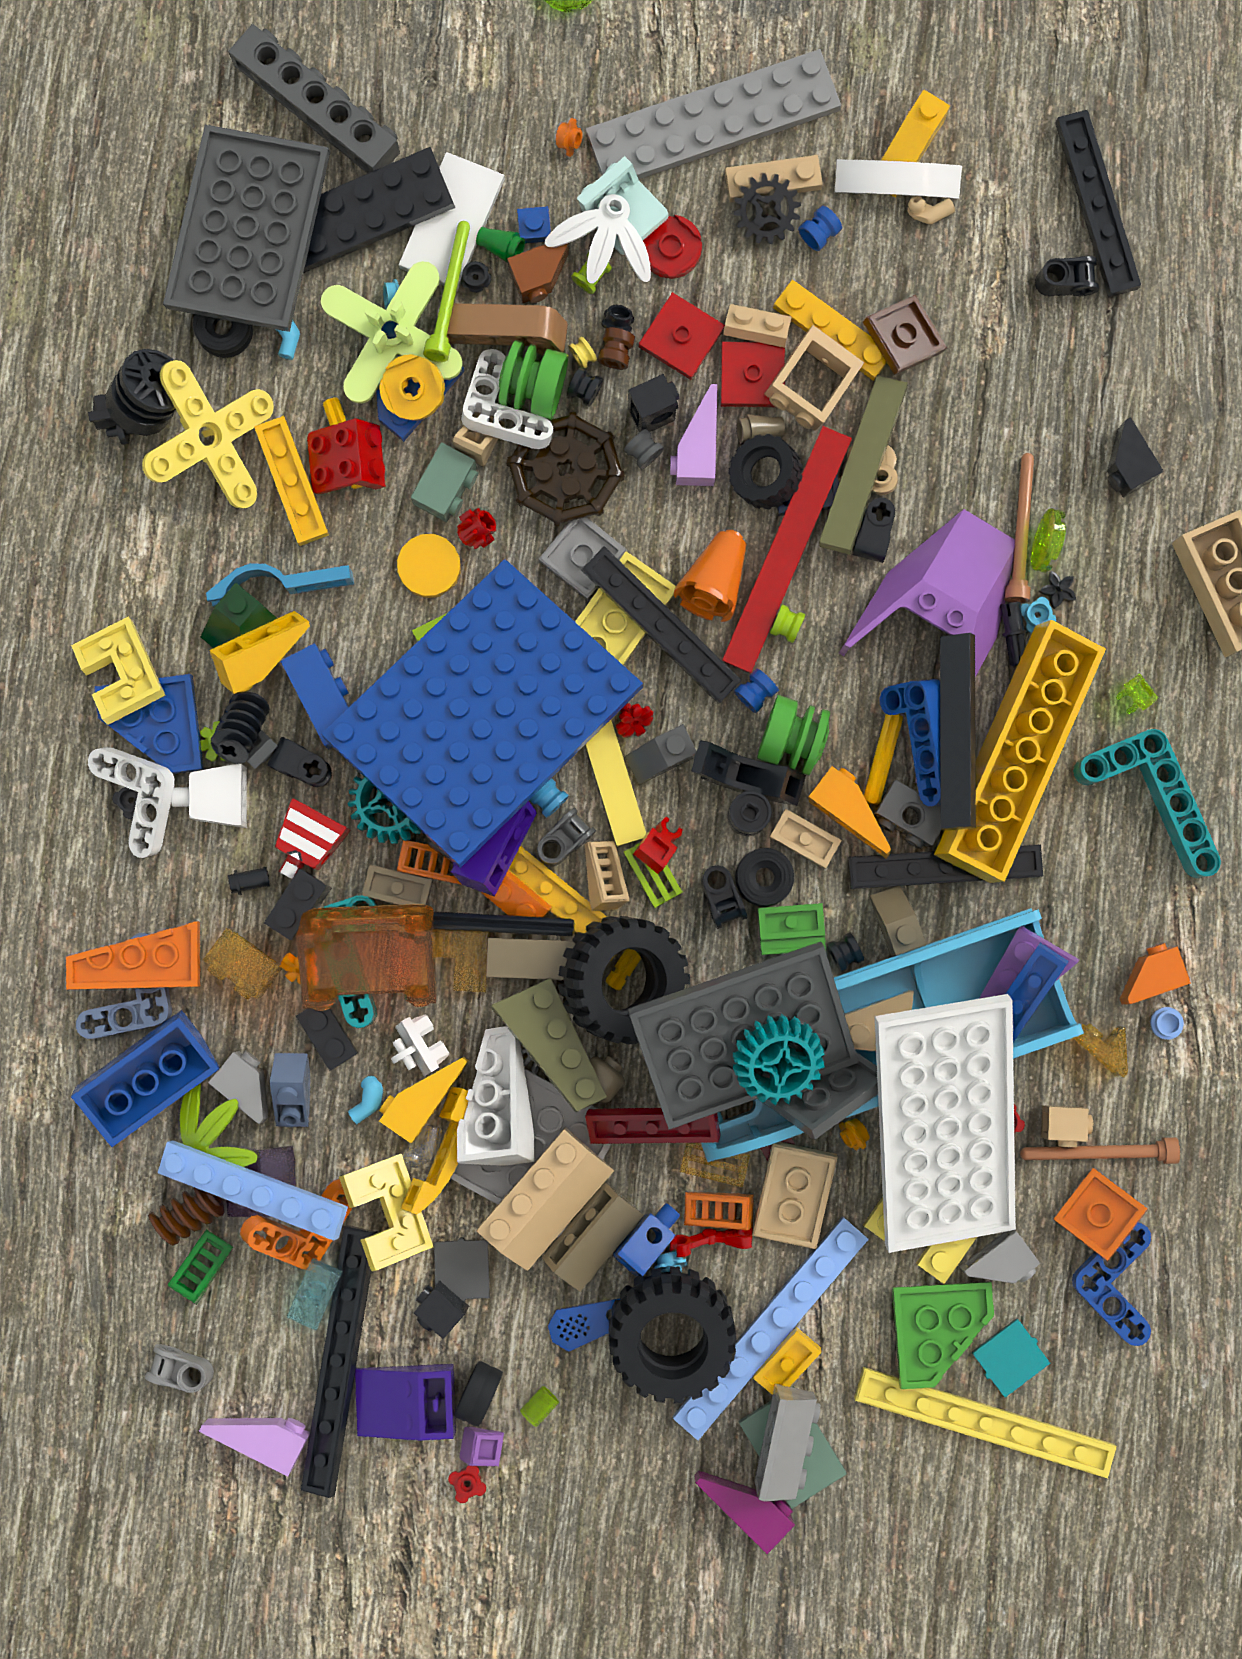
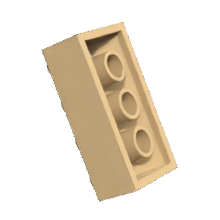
M565 1127L479 1225L476 1231L501 1254L528 1271L614 1170Z

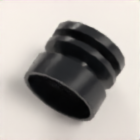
M151 349L134 351L126 357L105 395L106 408L111 418L122 429L132 434L149 436L159 433L167 426L176 408L161 384L160 371L163 365L173 361V358L160 351Z

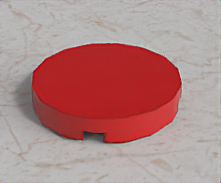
M669 216L664 223L643 240L652 273L659 277L674 279L683 277L694 270L701 257L702 239L699 230L693 222L683 216Z

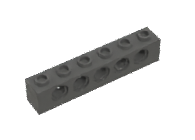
M252 23L228 51L233 65L367 174L391 164L400 154L397 142L398 137L393 130L386 125L379 126L373 121L374 117L363 106L357 108L350 102L349 96L337 86L332 88L326 83V79L321 72L314 67L309 69L302 64L300 56L291 48L285 50L278 44L277 38L265 28L260 30ZM269 58L275 59V61L272 64H263V62ZM290 78H299L294 84L286 83ZM314 97H323V100L319 103H310ZM339 116L348 117L342 123L334 122V120ZM363 135L371 136V139L367 142L357 141Z

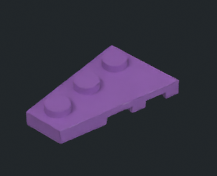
M1021 926L1013 937L980 998L1004 995L1040 942L1069 961L1057 980L1080 960Z

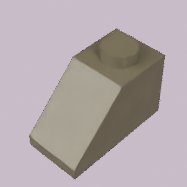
M901 886L869 896L890 956H897L927 945L917 916Z

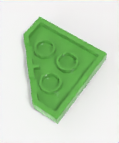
M991 1282L892 1287L900 1389L933 1388L939 1383L945 1372L959 1359L973 1342L972 1340L994 1317Z

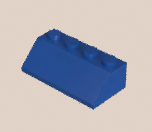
M180 1010L77 1085L71 1098L108 1144L113 1147L211 1076L220 1067L200 1032L186 1014Z

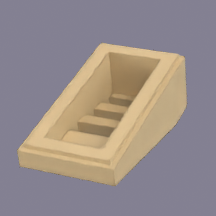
M615 841L587 842L585 844V855L592 911L619 909L630 900ZM597 854H607V858L598 859ZM600 867H608V871H601ZM603 880H609V884H604Z

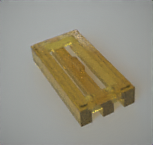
M701 1143L685 1144L679 1172L743 1188L750 1159L749 1154L742 1153L730 1157L742 1160L741 1166L718 1160L707 1162L706 1157L691 1154L692 1148L703 1151ZM693 1161L738 1172L739 1176L737 1179L688 1167V1163Z

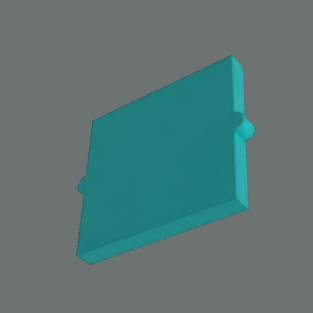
M1017 1318L972 1351V1354L985 1370L984 1376L987 1379L991 1378L1004 1397H1007L1051 1364L1037 1346L1038 1340L1029 1335Z

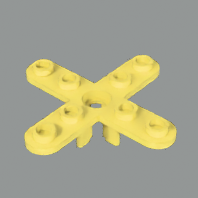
M173 360L164 364L160 371V381L180 415V422L185 431L145 455L142 462L145 475L153 482H166L203 460L209 466L229 503L240 509L250 507L256 501L257 488L231 442L271 417L274 409L272 398L267 392L256 389L214 412L193 373L184 362ZM207 427L201 432L204 438L214 435L212 444L206 446L202 444L199 438L200 428Z

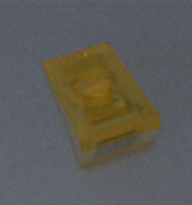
M1089 1023L1086 1026L1081 1024L1084 1033L1073 1037V1039L1115 1077L1124 1078L1128 1074L1125 1027L1117 1026L1102 1041L1103 1034Z

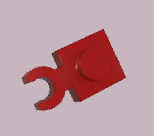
M668 817L661 820L655 829L652 828L646 833L633 853L657 874L665 868L678 847L673 843L682 835L683 831L679 827L674 833H671L666 827L670 820Z

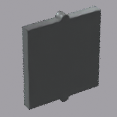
M460 1237L458 1241H435V1286L441 1281L464 1302L466 1299L490 1298L488 1241L464 1240L463 1237Z

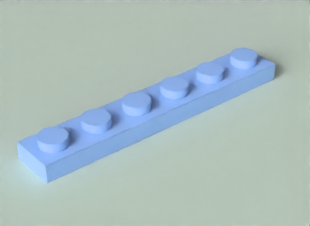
M173 1140L166 1143L158 1169V1174L331 1240L339 1238L348 1209L346 1205Z

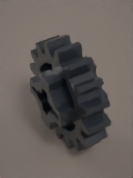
M760 173V181L757 182L753 177H749L748 182L750 186L748 188L739 186V190L743 195L741 198H733V201L739 204V209L732 211V215L740 216L741 218L735 224L737 228L746 227L743 236L748 238L754 233L756 243L760 244L762 238L765 237L768 244H773V236L776 235L780 240H784L785 235L783 231L785 229L794 231V227L790 222L792 219L800 220V216L794 213V208L800 207L801 202L793 201V197L798 191L797 189L787 190L790 183L788 179L778 183V174H773L771 179L768 180L766 173ZM761 187H774L767 195H760L756 192ZM784 198L787 205L786 215L781 211V201ZM756 199L765 203L771 201L770 208L777 218L768 214L761 216L763 209ZM747 202L752 205L753 215L750 217V220L746 213ZM768 222L778 225L771 230H759L760 227H763Z

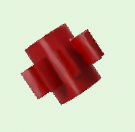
M480 508L474 511L469 509L459 516L462 523L457 526V533L465 545L473 546L474 549L480 546L485 548L495 540L491 534L496 532V522L489 512L480 510Z

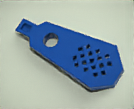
M620 1298L556 1309L548 1323L552 1342L569 1352L608 1334L609 1319L606 1317V1313L609 1309H612L615 1300H620Z

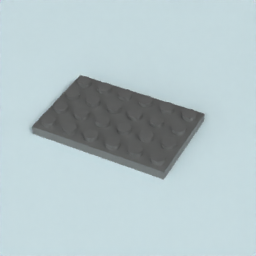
M205 124L163 301L165 308L290 332L330 157L329 147Z
M821 941L627 1009L668 1129L757 1099L756 1095L753 1097L749 1096L745 1088L739 1085L738 1076L735 1075L733 1070V1064H735L733 1052L738 1051L736 1046L737 1040H746L743 1034L744 1029L753 1032L756 1029L754 1026L755 1020L764 1025L767 1023L768 1015L775 1022L778 1021L781 1014L786 1016L788 1021L795 1016L800 1020L801 1024L806 1022L810 1025L812 1032L817 1033L820 1038V1044L824 1049L822 1058L825 1067L818 1069L821 1076L859 1063L827 954ZM788 1041L789 1048H795L796 1052H803V1047L800 1044ZM754 1068L756 1074L765 1078L770 1077L769 1072L762 1071L761 1068Z

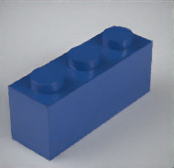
M314 643L281 660V663L322 743L329 750L333 747L322 737L321 733L349 708L344 697L349 692L341 677L334 678L330 670L334 663L326 648L320 651Z

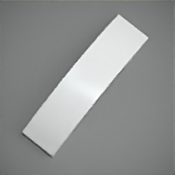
M837 159L834 192L959 199L962 166L921 162Z

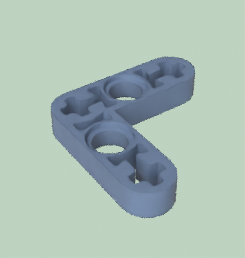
M138 933V934L134 935L131 939L137 938V937L147 936V935H150V934H149V933ZM168 987L135 988L137 1000L86 1010L76 1020L77 1032L86 1039H96L159 1026L172 1015ZM161 991L162 996L155 997L156 1005L163 1006L164 1012L159 1014L158 1020H156L155 1016L148 1014V1009L153 1008L152 998L145 999L144 993H157ZM122 1008H126L132 1013V1022L126 1027H122L116 1022V1014ZM105 1011H108V1023L112 1028L111 1031H108V1024L95 1027V1033L91 1029L85 1028V1023L90 1021V1015H92L93 1020H101L107 1018Z

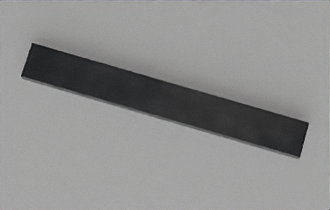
M350 1225L344 1226L301 1485V1491L327 1498L334 1497L336 1493L371 1278V1269L361 1239L378 1233V1231Z

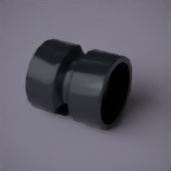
M745 791L737 795L727 812V819L731 829L743 836H754L760 833L770 822L772 815L771 805L768 799L759 792Z

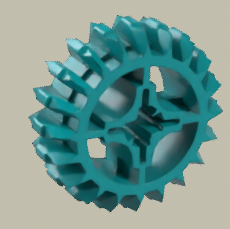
M357 776L353 778V781L359 784L358 789L350 788L348 791L349 794L356 796V800H351L347 804L349 807L357 808L350 817L353 820H360L357 828L360 831L367 829L366 837L373 839L377 836L380 843H386L389 838L392 844H398L400 836L404 841L411 839L410 830L415 834L421 833V830L394 805L393 807L386 805V802L389 800L378 789L376 797L369 802L374 786L365 777L363 779ZM386 812L389 818L394 820L395 825L385 827L378 823L372 814Z
M783 1014L775 1022L768 1015L767 1023L764 1025L755 1020L754 1026L756 1029L753 1032L744 1029L743 1034L746 1040H737L736 1046L738 1051L733 1052V1060L735 1062L733 1070L735 1075L738 1076L739 1085L745 1088L749 1096L753 1097L756 1095L757 1099L762 1103L769 1098L775 1106L780 1098H783L789 1104L790 1096L796 1094L797 1097L802 1099V1090L804 1088L813 1090L811 1080H821V1074L818 1069L825 1067L822 1058L824 1049L820 1044V1038L817 1033L812 1032L810 1025L806 1022L801 1024L800 1020L795 1016L788 1021L787 1017ZM788 1041L800 1044L803 1047V1052H796L795 1048H789ZM754 1068H761L762 1071L769 1072L770 1077L765 1078L756 1074Z

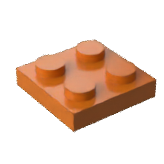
M1092 1168L1054 1217V1221L1108 1262L1148 1211V1208L1095 1168Z

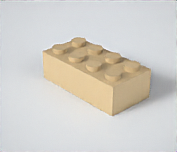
M1238 510L1187 532L1172 543L1225 658L1242 651V511Z

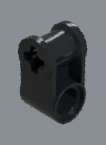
M1080 256L1076 258L1050 259L1037 274L1035 287L1040 294L1049 297L1065 295L1088 296L1099 291V284L1095 283L1094 272L1097 258L1093 256ZM1047 273L1056 275L1058 282L1050 280Z
M876 498L870 502L864 513L852 555L881 563L884 562L895 518V507L890 500ZM877 509L883 510L882 515L885 517H883L882 521L876 520L875 512Z
M284 737L280 738L277 744L278 747L273 751L267 766L313 787H323L329 783L332 777V768L329 763L301 745ZM318 767L322 771L320 775H312L309 772L310 768Z
M719 865L710 866L705 869L701 876V885L716 928L720 929L722 924L737 918L747 919L744 904L728 869ZM715 870L721 872L725 879L724 885L719 889L711 888L707 881L708 875ZM734 907L733 910L721 914V911Z

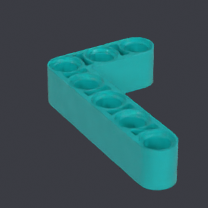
M1158 729L1146 730L1091 753L1076 762L1073 769L1074 777L1079 783L1087 786L1139 766L1185 872L1193 878L1212 876L1218 872L1221 865L1219 853L1169 740L1162 731ZM1146 737L1151 738L1155 742L1156 748L1154 753H1150L1145 749L1144 739ZM1116 749L1125 753L1127 758L1125 765H1120L1116 762L1114 758ZM1087 762H1092L1096 765L1098 772L1095 778L1090 777L1085 772V764ZM1159 766L1167 770L1169 775L1167 782H1162L1157 777ZM1172 796H1176L1181 801L1182 806L1179 812L1174 811L1170 806ZM1185 825L1190 826L1194 831V839L1191 842L1183 836ZM1198 855L1204 856L1207 860L1205 871H1201L1196 865Z

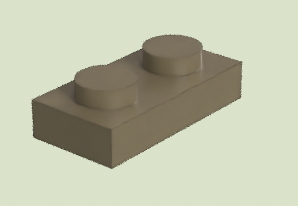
M369 864L362 895L425 911L433 880Z

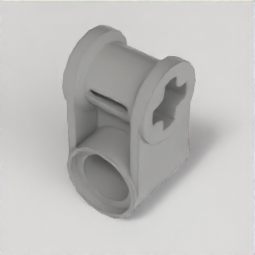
M156 1344L153 1349L156 1354L151 1370L146 1372L145 1379L151 1383L169 1386L187 1393H194L212 1380L214 1370L212 1364L205 1358L183 1352L172 1346ZM190 1367H195L201 1372L200 1383L192 1381L189 1377Z

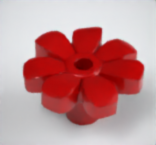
M627 703L620 710L621 714L618 717L621 722L615 726L618 734L625 738L631 737L633 733L639 737L646 732L643 726H649L652 723L654 712L649 706L641 708L639 704L631 705Z

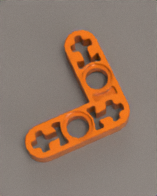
M337 1179L326 1187L321 1196L348 1206L345 1221L352 1208H349L340 1179ZM260 1215L248 1218L240 1229L241 1238L252 1249L305 1270L315 1267L320 1262L333 1241L302 1228L300 1231L294 1230ZM263 1230L267 1234L266 1239L259 1234H254V1232ZM289 1236L288 1242L283 1248L275 1249L276 1243L280 1238Z

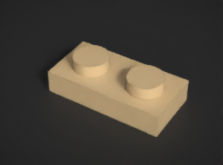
M730 304L723 335L785 348L791 316Z
M787 809L784 810L769 836L772 840L824 869L827 868L842 841Z

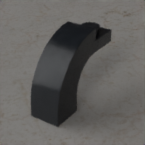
M702 740L699 742L691 772L700 775L701 779L741 793L745 791L759 792L770 801L798 806L806 775L790 767L753 760Z

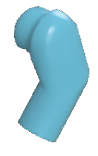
M292 320L290 332L276 330L282 337L278 355L289 360L294 358L300 337V331Z
M367 1076L361 1082V1087L363 1088L362 1102L348 1111L356 1124L376 1112L382 1105L383 1086L374 1076Z

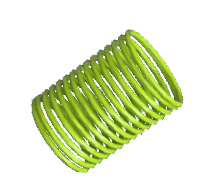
M542 1386L530 1398L529 1402L525 1403L520 1412L529 1423L537 1427L552 1412L553 1408L559 1404V1400L549 1389Z

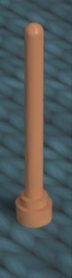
M1025 453L1021 457L1013 574L1009 584L1005 586L1004 600L1011 603H1027L1030 601L1031 587L1028 586V581L1025 580L1034 466V456L1031 453Z
M1172 1137L1162 1138L1161 1141H1156L1152 1145L1024 1147L1020 1151V1156L1024 1160L1156 1158L1157 1161H1163L1164 1164H1178L1180 1161V1146L1178 1139Z

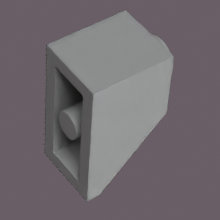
M240 1051L233 1052L209 1081V1084L228 1100L237 1099L239 1103L238 1108L258 1124L264 1123L268 1118L264 1071L258 1067L261 1062L248 1051H245L243 1054Z
M1012 1230L1002 1233L961 1264L959 1268L969 1277L1016 1283L1019 1280L1022 1283L1036 1273L1034 1268L1041 1263L1018 1232Z

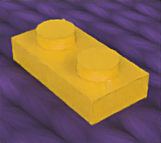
M795 1327L753 1375V1379L773 1395L775 1384L790 1387L822 1353L821 1347L798 1327Z

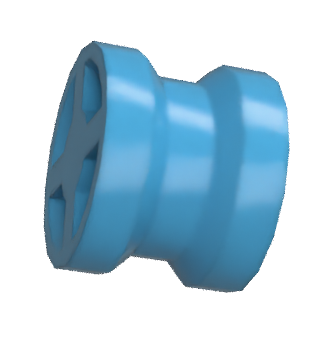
M551 778L529 801L532 804H538L542 808V814L548 818L568 799L569 795L565 791H560L556 787V782Z

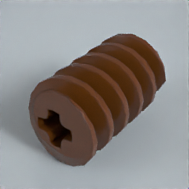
M193 1187L195 1192L193 1197L187 1191H183V1203H180L173 1197L171 1199L172 1210H169L162 1204L159 1207L161 1217H158L152 1211L149 1212L148 1217L157 1234L168 1244L174 1246L179 1243L180 1237L183 1239L190 1237L191 1230L194 1232L201 1230L202 1223L206 1225L213 1222V1215L217 1218L222 1217L225 1213L222 1198Z

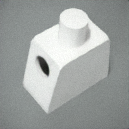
M232 764L191 772L189 774V787H174L171 799L172 806L189 807V817L196 821L247 828V767L242 764Z

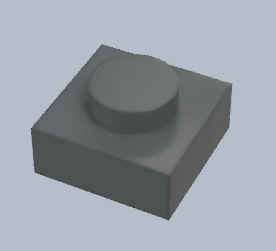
M261 729L246 761L256 769L261 763H264L271 757L278 745Z

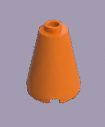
M734 530L718 532L678 582L674 590V597L676 599L678 595L682 599L680 605L684 609L711 621L714 616L722 617L721 622L732 619L736 608L746 551V542L743 540L742 535Z

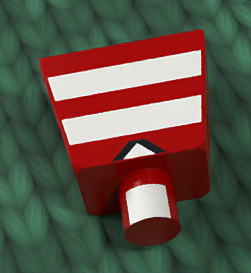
M293 798L275 844V848L288 854L279 872L293 879L299 868L303 869L305 864L319 871L351 830Z

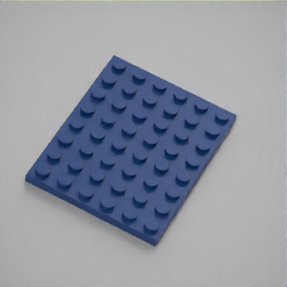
M504 559L325 729L321 735L461 868L643 688V683L513 565Z

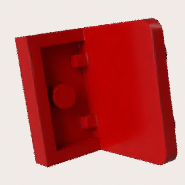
M354 418L312 431L308 434L311 485L314 493L324 494L352 485H360L375 490L386 487L380 425Z

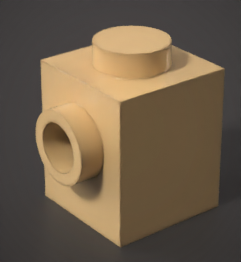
M1042 1105L1041 1138L1057 1140V1146L1077 1147V1141L1088 1142V1134H1092L1093 1118L1092 1115H1088L1089 1109Z

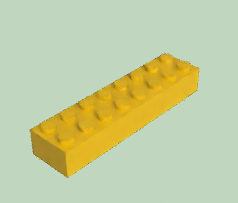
M1053 620L1035 625L976 759V828L944 831L934 853L935 856L989 883L1005 882L1106 649Z

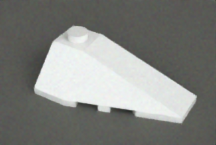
M507 1026L485 1030L475 1065L477 1070L472 1089H468L466 1096L468 1105L464 1119H460L457 1128V1162L460 1164L507 1166L534 1162V1128L521 1044L508 1030Z

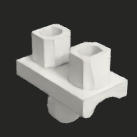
M426 1014L412 1020L408 1017L395 1026L401 1038L392 1042L398 1052L397 1055L391 1058L394 1064L403 1060L408 1071L418 1065L425 1077L438 1069V1064L449 1056V1052L441 1040L427 1047L422 1039V1036L434 1030L433 1024Z

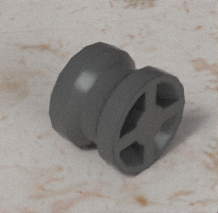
M648 429L638 433L624 448L628 456H633L637 460V466L640 469L649 466L664 450L661 443L653 441Z

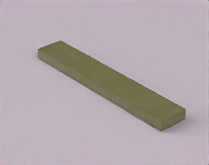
M877 375L819 541L820 547L851 554L908 388L907 382Z

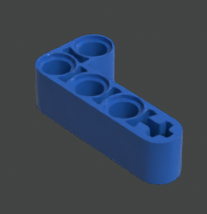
M917 680L888 686L881 692L880 706L884 713L888 715L906 714L920 800L926 806H940V680Z

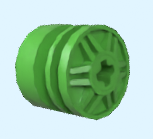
M515 340L501 369L499 404L509 407L515 395L514 409L521 410L526 399H531V413L552 420L563 390L569 356L566 353L547 349L541 362L536 361L537 349L535 345L530 344L525 357H523L524 343Z
M777 695L765 728L757 759L777 765L784 753L790 754L789 767L795 770L799 758H802L804 762L801 773L809 776L813 767L820 760L828 738L830 711L822 709L817 722H814L812 718L815 706L810 705L803 717L796 716L798 701Z

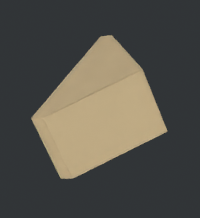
M475 412L472 416L478 418L481 413ZM490 416V423H493L494 417ZM500 420L499 424L504 427L505 422ZM463 425L454 436L453 445L455 450L469 456L477 464L485 467L499 438L469 430Z

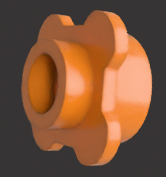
M571 118L568 123L562 122L556 133L557 147L565 149L566 156L569 157L574 154V149H578L582 142L581 128L577 127V121L574 118Z

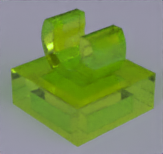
M1140 673L1123 685L1125 689L1116 696L1117 700L1122 699L1124 696H1130L1133 699V705L1126 710L1128 714L1135 712L1139 707L1144 711L1159 699Z

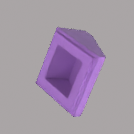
M465 1427L460 1460L470 1466H499L504 1433L476 1427Z

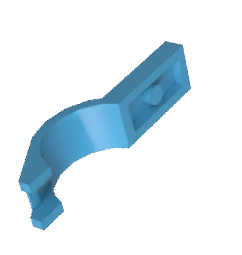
M250 563L232 571L206 592L207 601H212V606L215 607L235 583L240 585L250 578L259 576L275 578L284 585L290 595L353 585L354 578L349 565L283 575L280 570L267 564Z

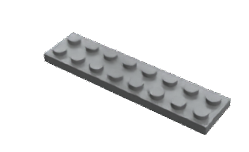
M821 49L588 127L586 128V135L601 176L610 165L617 163L625 156L633 164L638 179L838 112L841 109V103Z

